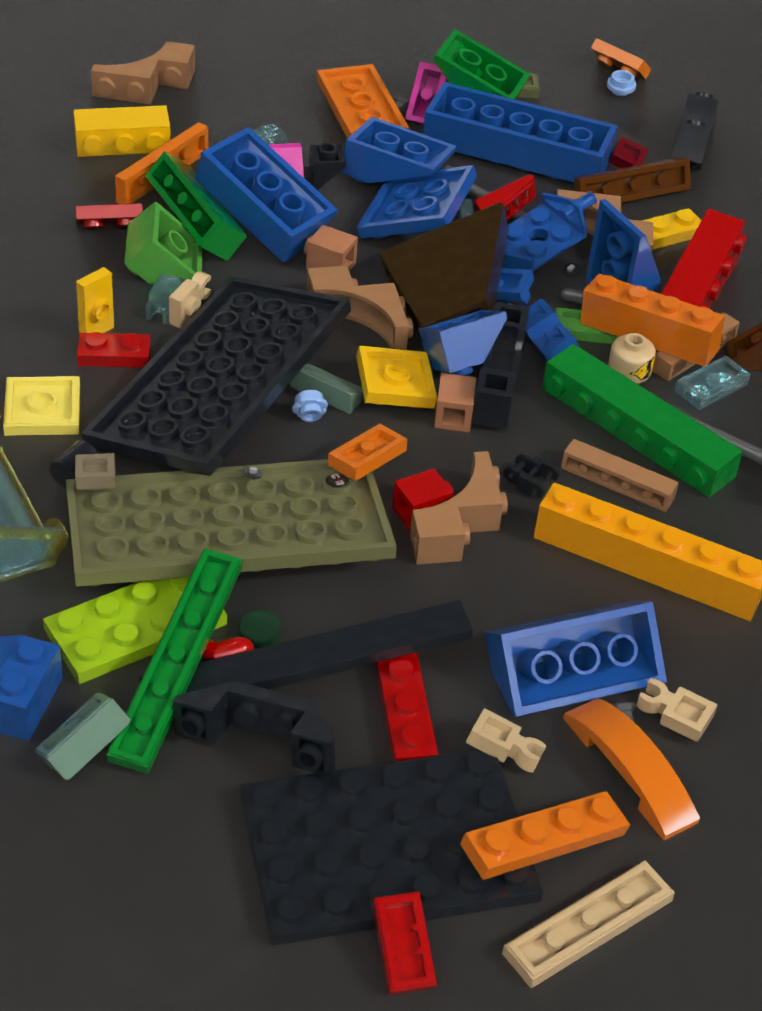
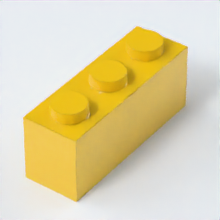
M167 105L73 110L77 157L146 154L153 152L171 140Z

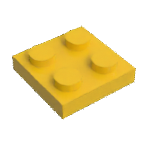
M359 346L356 358L365 403L411 408H435L438 398L427 352Z

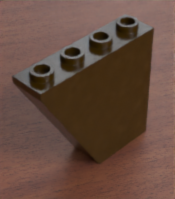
M502 202L379 252L386 277L390 283L395 284L398 295L404 297L406 312L412 319L419 335L420 328L479 310L494 309L509 231Z

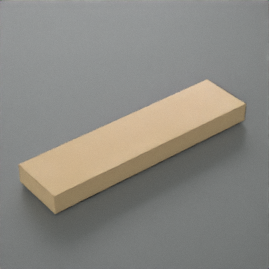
M645 860L506 943L502 954L527 985L533 988L672 902L675 892Z

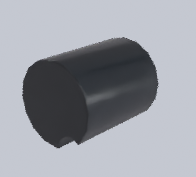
M84 440L76 441L51 463L50 473L59 485L66 488V480L75 479V455L98 454L90 443Z

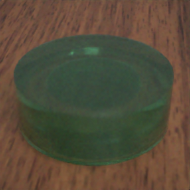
M253 610L242 617L240 621V637L250 639L254 649L277 644L280 639L281 622L274 613L267 610Z

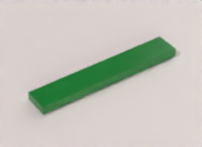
M207 548L203 549L126 712L130 723L113 739L106 754L108 762L149 774L174 719L173 700L177 695L185 694L241 572L243 567L241 558Z

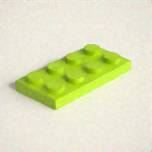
M190 577L146 580L131 584L43 618L44 630L53 644L60 645L61 657L78 684L84 683L153 655ZM224 609L215 629L227 625V613Z

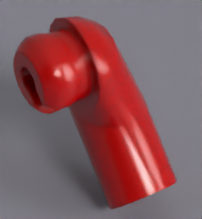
M240 636L219 642L210 639L202 658L209 661L254 650V645L250 639Z

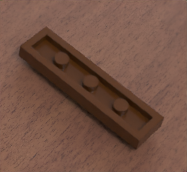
M679 157L574 177L575 191H591L597 194L621 196L622 203L691 189L690 159Z

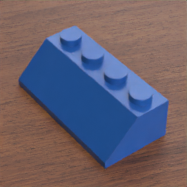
M250 127L201 152L195 180L283 263L304 251L307 238L310 235H314L322 225L326 226L337 214L338 209Z
M631 600L484 632L492 674L512 715L515 717L647 687L650 678L657 679L663 683L667 682L654 605L651 601Z

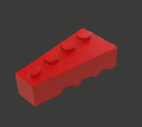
M708 208L661 294L673 296L680 301L710 309V306L718 299L722 287L738 264L739 254L742 253L747 241V236L743 235L745 221Z

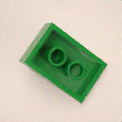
M457 29L452 31L433 58L451 84L517 100L531 75Z

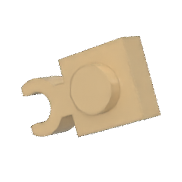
M198 271L194 274L192 280L186 279L169 296V324L182 328L200 309L201 300H206L211 294V289L205 287L207 282L210 281L211 275Z
M650 678L646 693L654 697L641 692L636 706L646 713L662 714L659 724L698 742L715 715L718 704L683 687H679L674 694L668 691L667 686L663 682Z
M486 708L483 709L466 740L467 744L488 755L497 757L503 763L507 756L514 759L520 768L531 773L534 772L546 748V745L536 738H525L519 735L522 727Z

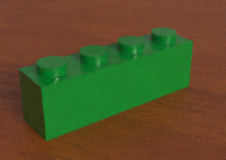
M164 151L145 177L200 247L228 261L247 237L246 233L224 206L195 180L196 172L192 167Z

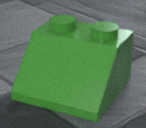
M156 201L128 223L124 264L134 275H139L149 284H182L186 279L192 280L196 272H202L203 248L200 247L186 227Z

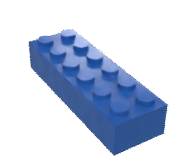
M444 82L425 111L423 134L456 145L455 152L461 153L464 156H474L489 160L494 164H504L519 168L525 172H535L552 179H562L574 183V177L606 171L614 151L618 126Z

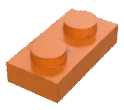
M596 38L591 47L598 56L596 60L606 67L611 68L612 65L620 67V70L628 71L634 77L637 75L645 80L651 71V68L643 59Z
M378 424L329 452L328 466L357 481L407 451V438L382 424Z

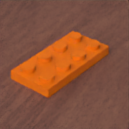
M373 64L317 70V82L347 139L370 117H375L410 130Z

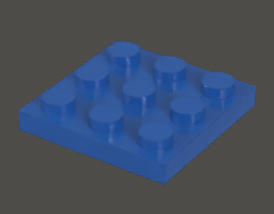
M474 165L438 169L432 176L385 181L356 227L360 239L370 237L381 239L388 235L397 234L408 236L416 232L432 231L451 223L477 177Z

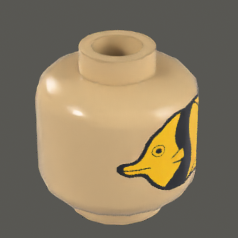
M638 333L617 337L611 346L608 366L637 384L645 382L652 374L656 355L654 344Z

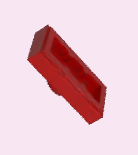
M420 892L373 898L372 907L388 996L435 989L437 981Z

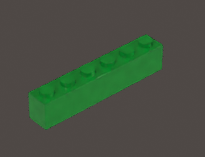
M572 344L546 362L542 384L543 390L707 497L713 496L736 477L743 450L575 344Z

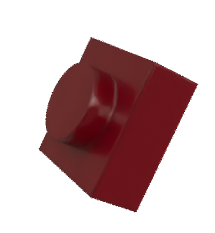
M621 136L609 163L619 169L642 165L648 149Z

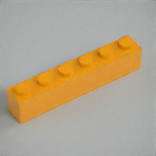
M555 482L539 505L534 532L535 539L751 622L762 598V560Z

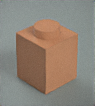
M322 225L305 242L304 253L307 254L306 268L348 265L350 271L356 264L358 237Z
M441 373L434 428L470 432L477 377Z

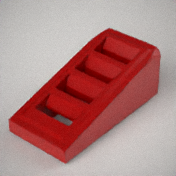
M532 174L526 175L474 200L476 212L502 202L506 219L509 220L536 198L535 178Z

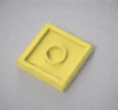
M80 376L7 377L3 422L4 436L79 434Z

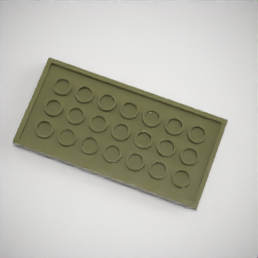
M328 459L219 467L211 476L186 470L115 476L116 488L98 491L89 489L76 490V480H66L76 587L190 577L204 548L241 558L243 564L241 572H260L270 569L396 558L397 545L373 472L357 481L345 476L347 478L346 485L333 487L328 483V478L333 474L345 475L328 466ZM245 467H256L261 471L262 475L258 479H250L243 474V469Z

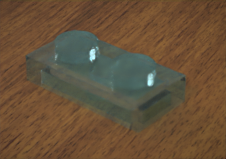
M725 355L706 367H702L677 380L674 391L695 408L701 410L748 385L751 374Z

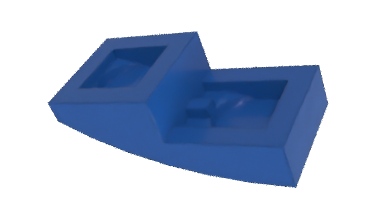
M542 298L529 306L525 334L546 361L572 344L579 346L574 336L560 322L554 310Z

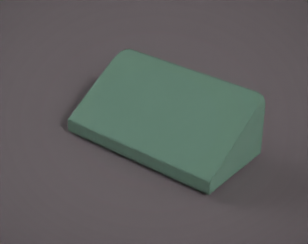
M305 364L290 382V387L300 392L305 390L321 392L323 399L329 405L348 414L364 400L362 387L311 364Z
M96 693L36 748L35 753L62 778L69 780L127 727L130 719L113 698Z

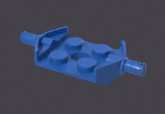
M588 191L577 200H572L563 196L542 193V204L508 225L509 231L502 267L532 270L533 272L586 238L587 226L583 211L597 203L595 194ZM535 238H544V239H546V240L540 241V240H533V239H535Z

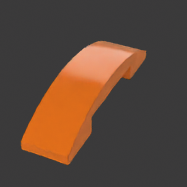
M599 698L564 713L563 719L584 745L588 748L596 744L639 796L638 810L663 841L699 823L700 817L679 777L652 740L627 715Z

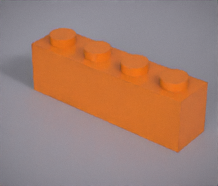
M598 274L583 291L580 324L617 337L630 333L641 334L654 344L656 350L706 367L720 350L725 315L713 312L706 307H698L680 301L673 296H665L650 291L643 286H635L617 280L613 276Z

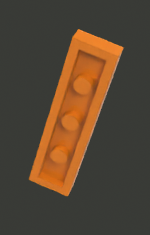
M200 122L196 123L115 176L116 203L132 204L154 189L145 175L164 151L188 165L200 159L201 152L208 149V126Z
M604 791L466 832L460 845L482 880L624 836L630 827V823L608 792Z

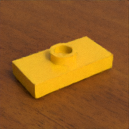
M103 267L76 281L79 334L105 333L114 328L112 272Z

